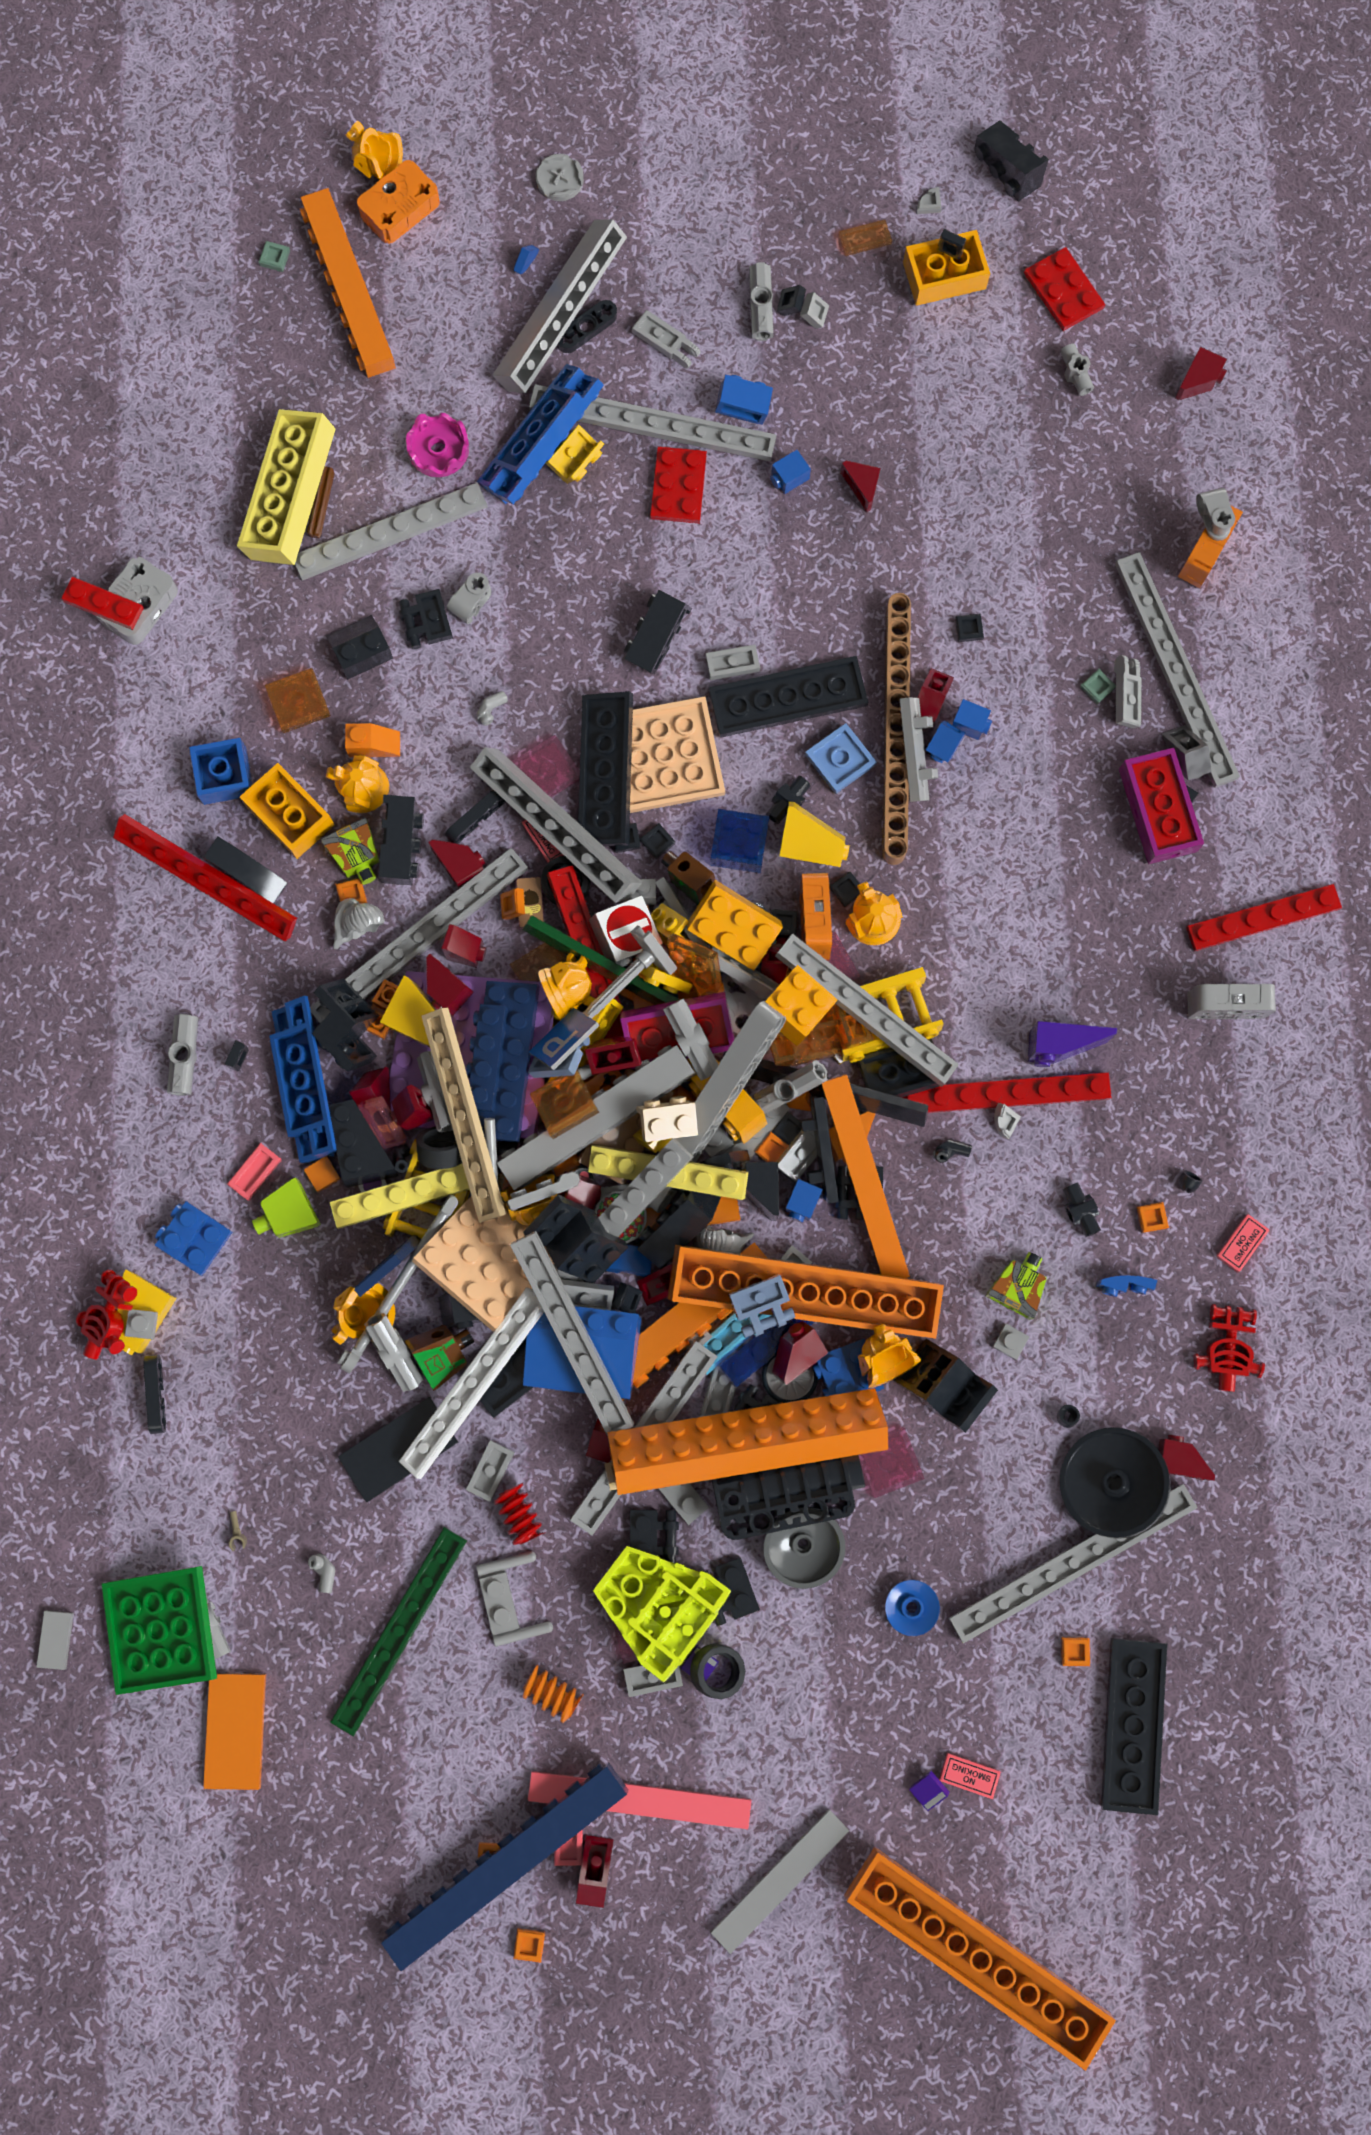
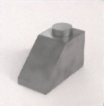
M1186 725L1162 733L1168 749H1175L1182 774L1187 780L1198 779L1202 775L1212 772L1208 745Z

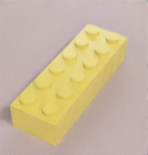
M281 409L278 411L237 547L250 560L295 565L335 433L334 426L323 413Z

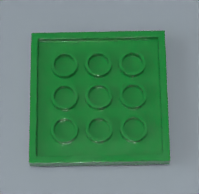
M202 1566L102 1583L116 1695L217 1679Z

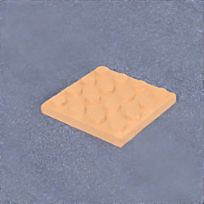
M706 697L633 710L630 813L725 795Z
M471 1196L416 1254L412 1262L494 1332L503 1322L505 1316L526 1287L532 1289L510 1246L513 1241L525 1236L523 1231L528 1226L522 1225L516 1220L511 1221L504 1202L506 1215L479 1223Z

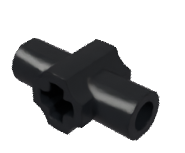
M798 776L790 786L786 783L782 785L772 798L771 802L774 805L766 813L767 817L775 824H779L787 815L789 801L802 806L806 799L803 795L811 787L810 783L802 776Z
M1078 1182L1062 1189L1069 1202L1065 1205L1066 1213L1073 1225H1080L1085 1238L1100 1232L1101 1229L1095 1218L1099 1215L1098 1207L1091 1195L1085 1196Z

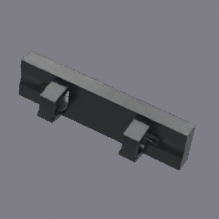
M821 1095L809 1096L812 1118L799 1120L800 1130L803 1132L814 1130L819 1170L806 1172L807 1182L809 1184L821 1183L823 1200L827 1203L839 1202L825 1099Z

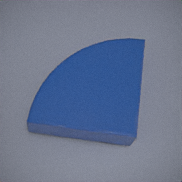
M534 245L522 247L514 265V271L523 274L536 258L540 249Z

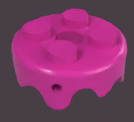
M440 413L434 417H428L426 414L418 415L413 427L406 435L407 452L412 465L418 471L430 477H446L454 474L462 468L469 455V441L464 424L460 420L456 421L446 413ZM436 443L445 445L441 452H435L431 449Z

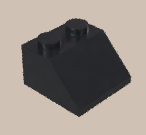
M372 615L326 636L347 680L393 659L391 650Z
M746 1162L744 1169H740V1171L748 1172L745 1196L768 1219L777 1221L779 1217L778 1162Z

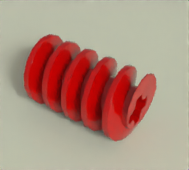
M523 1483L500 1493L499 1497L494 1501L495 1505H504L498 1512L499 1515L508 1514L503 1524L513 1525L507 1532L508 1535L517 1534V1537L512 1542L513 1545L524 1544L546 1533H537V1530L542 1526L541 1522L532 1523L537 1513L527 1512L533 1504L532 1502L523 1503V1500L528 1496L527 1492H518L524 1485Z

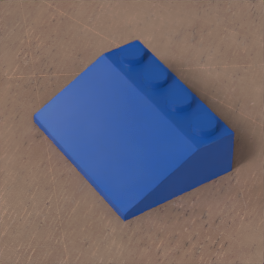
M575 1306L621 1399L630 1400L641 1317L639 1314ZM544 1312L527 1335L523 1386L586 1394Z

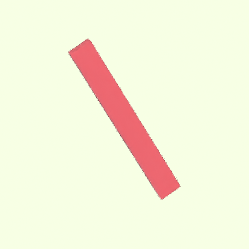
M532 1771L528 1801L548 1803L554 1798L559 1801L567 1795L564 1791L577 1780L581 1784L587 1778ZM624 1783L629 1789L627 1795L607 1810L609 1812L748 1829L752 1800Z

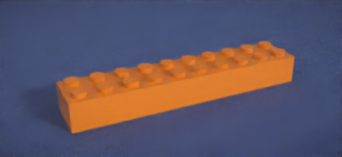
M675 1245L667 1299L673 1302L734 1310L728 1294L779 1274L790 1301L780 1306L782 1311L792 1308L795 1314L794 1319L871 1330L884 1324L886 1331L892 1329L894 1333L936 1339L944 1289L942 1284ZM771 1309L758 1313L765 1315H773Z
M875 1388L607 1432L617 1495L888 1450V1425Z
M876 1847L873 1848L844 1894L849 1904L1085 2071L1116 2022L1109 2011Z

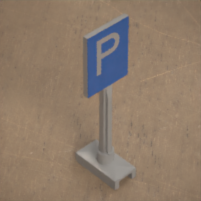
M637 925L630 932L643 949L635 957L636 960L584 1012L573 1008L529 1051L533 1057L552 1070H555L600 1026L592 1018L644 968L647 969L654 963L658 969L669 975L677 969V966L650 931L645 933Z

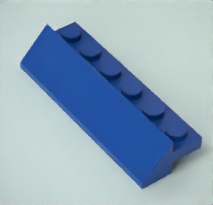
M566 364L478 479V484L505 504L511 503L514 505L523 496L524 490L530 482L538 476L539 470L545 462L552 458L558 445L567 438L574 424L583 417L584 411L589 404L598 397L599 391L604 384L598 378L584 374L580 368Z
M302 996L284 1003L285 1006L271 1011L275 1034L270 1035L269 1038L288 1137H295L299 1163H308L326 1156L333 1157L337 1149L316 1038L312 1034L314 1027L308 996Z

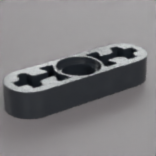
M602 300L572 321L558 342V349L563 353H572L613 324L617 319L615 303L610 300ZM603 309H604L605 311H609V310H610V314H611V315H610V316H608V315H606V314L602 315V310H603ZM585 322L593 324L594 328L589 332H584L580 329V326ZM563 338H572V343L565 342L563 344Z
M494 790L490 791L448 828L445 837L451 843L459 844L479 826L478 823L482 819L485 821L506 801Z
M160 1355L145 1356L143 1368L148 1430L150 1434L165 1433L167 1428L165 1400L161 1396V1390H164L162 1360Z

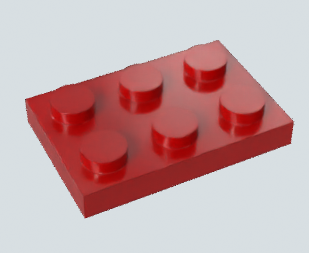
M1067 247L1028 267L1024 271V275L1062 331L1101 311L1106 305Z
M658 446L651 519L700 524L707 451Z

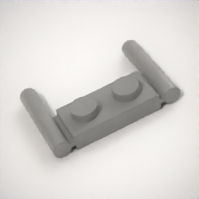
M533 1551L476 1565L495 1647L550 1633L553 1630V1625L549 1621L521 1629L519 1627L506 1569L534 1562L536 1554Z

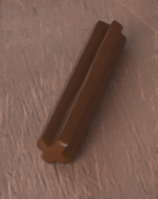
M324 466L312 505L307 534L311 538H320L335 474L331 467Z

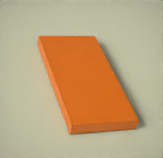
M217 1673V1679L209 1680L203 1789H261L266 1674Z

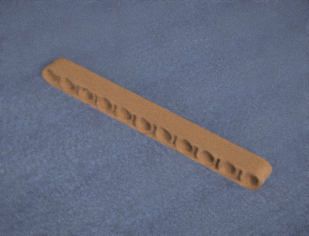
M904 593L893 594L889 598L886 609L882 855L885 862L891 865L900 864L904 860L908 849L909 782L903 731L894 732L890 728V726L896 724L903 729L901 707L896 708L892 706L891 702L910 697L911 602ZM899 605L903 607L904 610L896 611L893 609V606ZM900 629L904 634L895 635L892 630ZM900 653L904 658L895 659L891 654ZM897 676L903 682L898 684L893 682L891 678ZM898 749L902 752V755L899 757L893 756L890 750ZM897 773L902 777V780L894 781L890 778V774ZM898 798L902 804L894 806L890 803L889 799ZM897 822L901 825L902 829L898 831L892 830L889 827V823ZM897 847L900 849L901 854L897 856L892 855L888 848Z

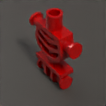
M111 1269L104 1271L101 1275V1282L106 1287L97 1286L95 1289L97 1293L107 1300L105 1306L91 1305L87 1311L80 1312L76 1317V1324L82 1327L81 1333L88 1338L83 1355L90 1359L97 1360L102 1348H108L111 1354H118L124 1349L125 1344L119 1339L124 1329V1322L116 1308L132 1310L133 1305L129 1302L133 1301L137 1296V1289L131 1286L123 1277L116 1275Z
M1212 1304L1210 1320L1222 1318L1223 1323L1211 1322L1209 1323V1328L1226 1330V1338L1210 1343L1206 1351L1207 1356H1199L1198 1353H1194V1368L1199 1370L1200 1367L1208 1366V1372L1220 1374L1218 1390L1235 1392L1236 1376L1246 1377L1251 1372L1256 1374L1258 1378H1261L1265 1370V1363L1261 1362L1258 1364L1253 1362L1254 1352L1252 1348L1243 1341L1236 1339L1237 1332L1256 1333V1328L1242 1326L1244 1321L1250 1322V1325H1255L1257 1311L1255 1309H1252L1251 1312L1243 1311L1242 1307H1237L1236 1312L1231 1311V1306L1226 1305L1224 1308H1220L1216 1304ZM1231 1317L1235 1318V1325L1230 1324ZM1225 1343L1224 1351L1214 1353L1217 1345ZM1237 1345L1243 1349L1245 1355L1237 1352L1235 1346ZM1224 1355V1361L1215 1362L1216 1357ZM1237 1358L1244 1363V1365L1235 1362L1234 1359Z

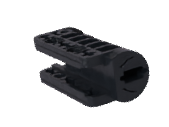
M859 1455L711 1479L721 1529L724 1535L731 1540H739L848 1517L855 1509L853 1490L865 1487ZM731 1495L737 1497V1502L734 1505L728 1503V1498ZM839 1497L847 1502V1505L843 1506L842 1512L840 1509H828L827 1507L829 1503L830 1505L838 1503ZM813 1502H817L820 1510L823 1511L822 1516L817 1519L811 1518L808 1514V1506ZM801 1505L803 1507V1514L807 1521L801 1522V1516L794 1517L792 1524H788L786 1520L777 1521L780 1526L774 1528V1518L770 1511L774 1510V1515L778 1516L785 1514L786 1508L790 1509L791 1512H798L800 1510L797 1506ZM763 1513L767 1516L768 1522L764 1528L758 1529L754 1526L753 1520L756 1515ZM748 1516V1525L751 1531L747 1532V1527L745 1528V1526L737 1528L736 1534H733L731 1530H727L726 1526L731 1525L730 1520L735 1519L739 1524L745 1523L743 1517Z

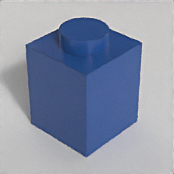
M795 450L772 464L770 479L776 489L781 488L783 493L786 494L810 479L811 468L799 451Z
M963 699L952 725L966 732V736L979 740L982 733L987 735L993 720L988 719L991 710Z
M944 720L938 727L926 751L931 753L929 756L940 763L946 761L948 763L954 756L966 732Z
M798 1179L785 1209L789 1213L788 1217L800 1223H803L804 1219L809 1221L823 1189Z

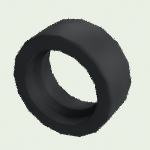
M559 856L550 860L544 867L541 875L542 890L546 898L555 905L557 903L547 877L548 872L573 865L574 870L578 872L581 878L580 888L584 898L587 896L590 888V879L566 856Z
M436 1126L425 1129L417 1136V1159L422 1165L433 1169H449L462 1163L453 1130L439 1132Z
M715 1643L706 1645L697 1651L690 1667L691 1681L695 1688L705 1696L721 1700L729 1698L739 1691L744 1682L746 1672L744 1661L737 1651L729 1646ZM714 1655H724L729 1659L732 1668L729 1680L720 1688L709 1686L704 1679L705 1665Z

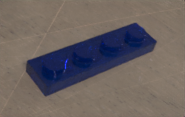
M791 1319L786 1321V1325L781 1327L776 1325L766 1329L763 1334L754 1336L721 1363L719 1368L734 1387H738L777 1354L781 1336L792 1325L804 1321L811 1326L815 1322Z

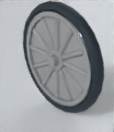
M777 1351L769 1356L762 1369V1382L766 1392L773 1399L780 1403L806 1400L813 1394L818 1379L812 1366L785 1385L772 1374Z

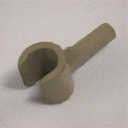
M233 1511L230 1512L233 1537L229 1541V1547L232 1551H235L234 1539H240L244 1549L247 1545V1538L244 1534H241L237 1513Z

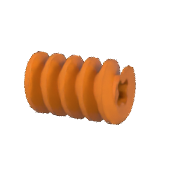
M536 1665L523 1687L522 1698L527 1699L530 1695H533V1705L542 1700L541 1710L545 1711L551 1706V1716L554 1717L561 1712L560 1722L564 1723L572 1716L584 1693L576 1699V1688H572L568 1693L565 1692L566 1682L557 1687L558 1677L554 1676L547 1681L548 1671L545 1670L538 1675L539 1665Z

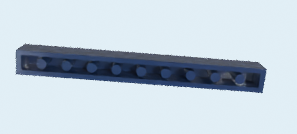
M608 1762L603 1767L600 1763L587 1772L589 1778L580 1784L578 1780L575 1781L564 1791L567 1795L559 1801L554 1798L542 1808L544 1813L535 1819L532 1815L520 1825L522 1830L515 1836L509 1833L497 1843L500 1848L492 1854L489 1851L484 1852L475 1860L477 1865L469 1872L466 1868L461 1870L452 1878L455 1883L447 1889L441 1886L430 1895L432 1901L424 1907L420 1903L407 1913L409 1919L404 1923L400 1924L399 1921H396L386 1929L385 1934L387 1936L381 1944L398 1969L403 1971L625 1797L629 1789Z

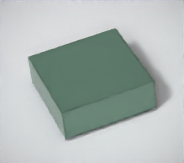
M266 241L259 259V265L283 272L290 248Z
M1098 669L1081 684L1080 688L1098 705L1116 688V685Z

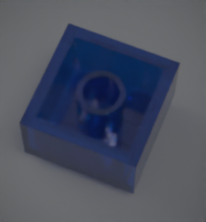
M718 809L710 866L761 873L769 816Z

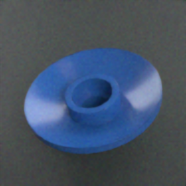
M906 1580L898 1583L890 1590L885 1602V1613L889 1623L896 1631L907 1636H919L930 1631L936 1624L940 1614V1603L936 1593L929 1585L918 1580ZM909 1602L916 1604V1610L913 1613L908 1612L906 1609Z

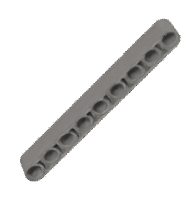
M764 1001L759 1003L752 1011L695 1101L698 1135L675 1138L693 1156L690 1162L696 1163L785 1024L786 1017ZM666 1186L648 1206L657 1213L662 1212L679 1189Z

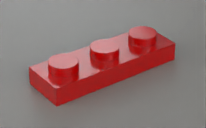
M75 577L71 578L61 598L66 604L130 630L134 629L144 609L137 602Z

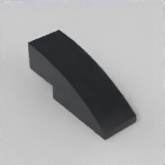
M217 836L203 857L208 864L272 903H275L288 884L265 866Z

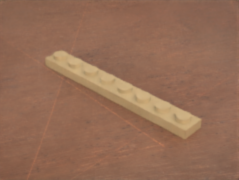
M441 1008L423 1015L422 1020L480 1223L506 1215L450 1012L448 1008Z

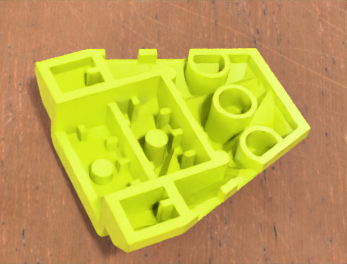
M626 1546L593 1592L616 1624L640 1664L664 1683L673 1674L675 1669L684 1662L712 1624L731 1590L708 1573L698 1572L682 1564L672 1563L660 1559L658 1556Z

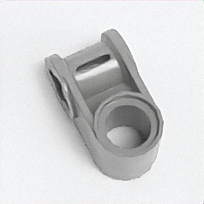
M1221 487L1197 494L1196 505L1203 519L1207 534L1213 540L1220 541L1226 539L1230 533V528L1235 522V515L1229 503L1226 489Z
M482 573L471 574L461 588L451 597L447 610L467 624H470L473 621L472 617L478 615L480 609L491 596L488 578Z

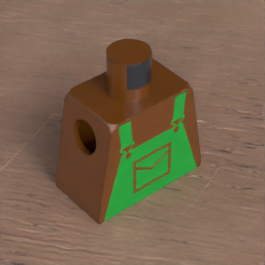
M669 851L662 858L661 863L668 868L667 871L671 882L698 906L714 880H716L714 873L685 851L679 857L672 851Z
M441 1325L405 1340V1343L432 1390L435 1391L467 1365V1360L461 1350L473 1344L474 1340L467 1328L453 1336L446 1325Z

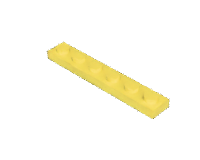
M593 1145L591 1147L588 1172L634 1180L656 1155ZM689 1162L667 1187L743 1200L746 1194L748 1172Z
M463 1163L449 1169H439L330 1202L336 1227L340 1229L470 1190Z

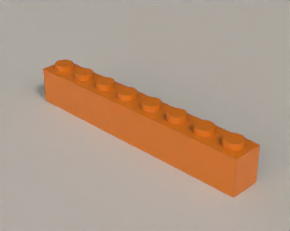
M329 188L302 196L303 207L299 208L304 223L309 222L311 226L307 231L312 244L317 243L319 247L315 252L320 265L325 264L327 270L323 271L328 286L333 285L335 291L331 292L336 307L341 306L343 313L339 315L343 327H349L351 334L347 336L352 350L356 348L359 355L355 357L360 371L365 370L368 378L396 369L393 355Z
M755 1242L740 1253L767 1258ZM679 1302L639 1335L632 1387L638 1388L649 1379L647 1376L655 1368L657 1371L664 1368L670 1362L668 1359L675 1352L678 1354L682 1353L691 1345L690 1339L696 1334L699 1337L703 1336L712 1328L710 1325L717 1318L723 1320L733 1310Z

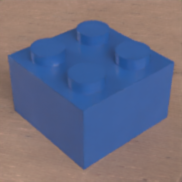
M241 738L189 747L197 796L204 805L238 799L253 785L247 749Z

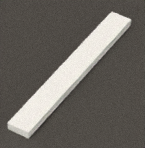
M526 1287L505 1316L503 1322L493 1332L399 1460L417 1479H421L544 1313L532 1289Z

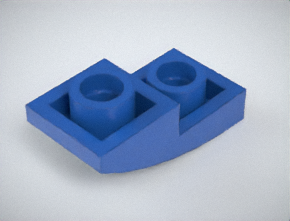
M628 1245V1248L606 1271L617 1274L625 1272L647 1277L650 1275L652 1262L637 1250L638 1246Z
M1114 1276L1097 1281L1096 1287L1102 1288L1101 1293L1112 1297L1126 1293L1128 1286H1131L1130 1291L1146 1295V1291L1151 1292L1155 1290L1157 1280L1142 1276Z

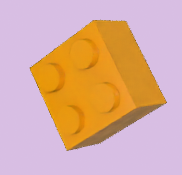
M797 965L765 1002L786 1017L785 1024L780 1032L798 1046L838 999Z

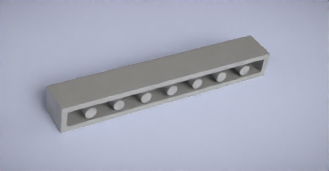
M613 219L593 221L493 373V376L507 391L526 393L626 240L627 236Z
M484 747L470 768L615 903L628 901L643 882L499 749Z
M671 1045L666 1046L657 1053L659 1057L652 1062L645 1060L642 1062V1065L635 1067L636 1072L629 1077L625 1074L617 1078L613 1082L614 1087L605 1092L604 1089L599 1090L590 1097L592 1101L585 1106L578 1104L568 1111L569 1116L562 1121L558 1118L546 1125L547 1131L539 1136L537 1133H534L523 1141L525 1145L518 1150L511 1148L501 1155L502 1160L497 1164L513 1190L519 1191L637 1114L636 1107L644 1106V1101L658 1100L695 1076V1071L677 1045L673 1048Z

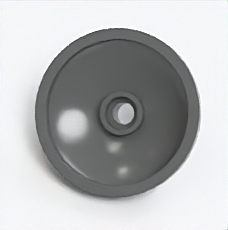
M798 1507L800 1510L798 1512H791L789 1509L785 1511V1514L774 1519V1528L780 1526L777 1522L780 1520H786L788 1524H792L794 1517L801 1516V1522L807 1521L803 1514V1507ZM808 1507V1514L811 1518L817 1519L822 1516V1510ZM835 1520L765 1534L763 1542L764 1558L771 1573L782 1583L799 1589L814 1588L829 1581L840 1569L845 1556L844 1535ZM804 1538L807 1540V1544L799 1546L798 1541Z

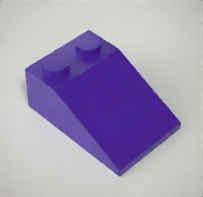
M1037 1021L1029 1031L1028 1062H1034L1036 1067H1050V1064L1106 1044L1117 1034V1028Z

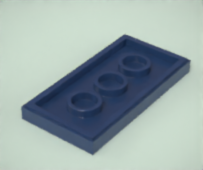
M412 1235L378 1264L354 1287V1291L359 1297L398 1266L418 1246L421 1239L416 1235Z

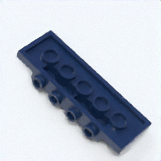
M487 981L484 1004H480L479 1011L476 1010L473 1015V1024L477 1026L476 1036H472L470 1039V1051L473 1052V1060L468 1062L466 1073L467 1077L470 1078L469 1084L484 1137V1119L495 1118L496 1141L520 1142L528 1071L531 1060L529 1051L532 1049L540 990L538 984Z

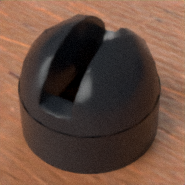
M1187 1170L1183 1171L1179 1179L1180 1189L1184 1191L1187 1188V1193L1195 1192L1202 1183V1179Z
M1064 1405L1057 1413V1421L1064 1428L1074 1427L1080 1420V1413L1073 1405ZM1066 1412L1070 1413L1067 1421L1064 1420Z

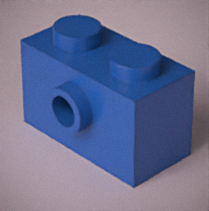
M725 374L720 385L715 413L763 425L768 415L773 387L766 386V384L758 381L744 380L738 375Z

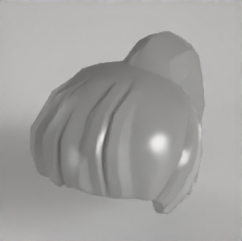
M353 898L341 901L336 908L334 918L335 939L333 949H338L343 943L349 942L352 939H358L368 931L376 932L378 927L385 921L383 912L372 904L359 903Z
M708 1225L693 1238V1244L696 1248L740 1254L745 1244L754 1236V1233L741 1234L730 1230H714L712 1226Z

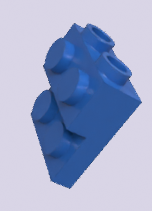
M185 1201L183 1205L179 1203L173 1209L170 1215L173 1220L168 1227L164 1225L159 1229L155 1236V1239L158 1240L155 1246L200 1276H203L233 1232Z
M865 1338L828 1352L812 1365L817 1379L822 1378L826 1389L822 1390L824 1396L869 1389L868 1374L862 1376L858 1356L862 1354V1347L866 1342ZM883 1385L875 1387L876 1392L885 1389Z

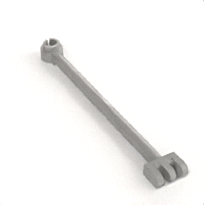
M449 1195L442 1204L439 1213L375 1314L385 1313L387 1315L417 1268L412 1262L413 1258L442 1228L458 1205V1200L454 1195ZM366 1328L349 1352L345 1349L337 1364L341 1365L340 1369L349 1374L356 1366L371 1340Z

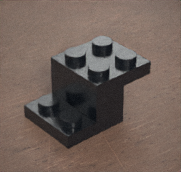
M345 979L319 985L313 993L319 998V1003L331 1012L312 1033L317 1039L318 1044L335 1058V1062L340 1068L345 1069L347 1072L370 1064L377 1055L360 1037L379 1015Z
M557 1195L523 1231L525 1236L532 1232H537L543 1246L546 1247L558 1270L590 1283H595L628 1248L624 1239L606 1232L594 1210L560 1195Z
M926 1338L915 1352L921 1361L909 1371L895 1378L894 1381L915 1395L932 1412L966 1433L998 1389L990 1382L976 1375L959 1357Z

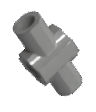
M1075 344L1063 347L1060 353L1067 366L1064 373L1066 381L1074 383L1080 396L1093 391L1094 386L1088 374L1091 365L1088 356H1082Z

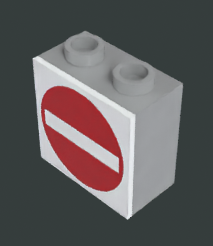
M642 896L598 912L589 919L604 957L622 967L633 963L632 959L642 951L641 946L630 933L637 925L645 933L650 931L659 944H663Z

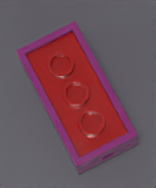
M1170 748L1125 760L1119 768V773L1148 865L1198 852L1204 845V841L1175 749Z
M726 992L684 999L696 1023H699L710 1043L709 1047L712 1053L728 1051L735 1037ZM677 1001L622 1011L620 1019L624 1037L635 1039L641 1062L645 1060L652 1062L659 1057L657 1053L668 1045H671L672 1048L677 1045L680 1048L675 1037L676 1033L663 1010Z

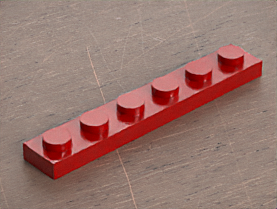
M1334 884L1188 925L1186 929L1195 952L1338 911L1342 908Z

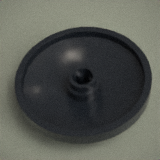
M1110 1427L1090 1432L1080 1438L1070 1448L1062 1463L1060 1491L1067 1510L1081 1526L1099 1536L1118 1539L1132 1537L1146 1531L1161 1517L1170 1497L1171 1480L1166 1461L1152 1442L1132 1430Z

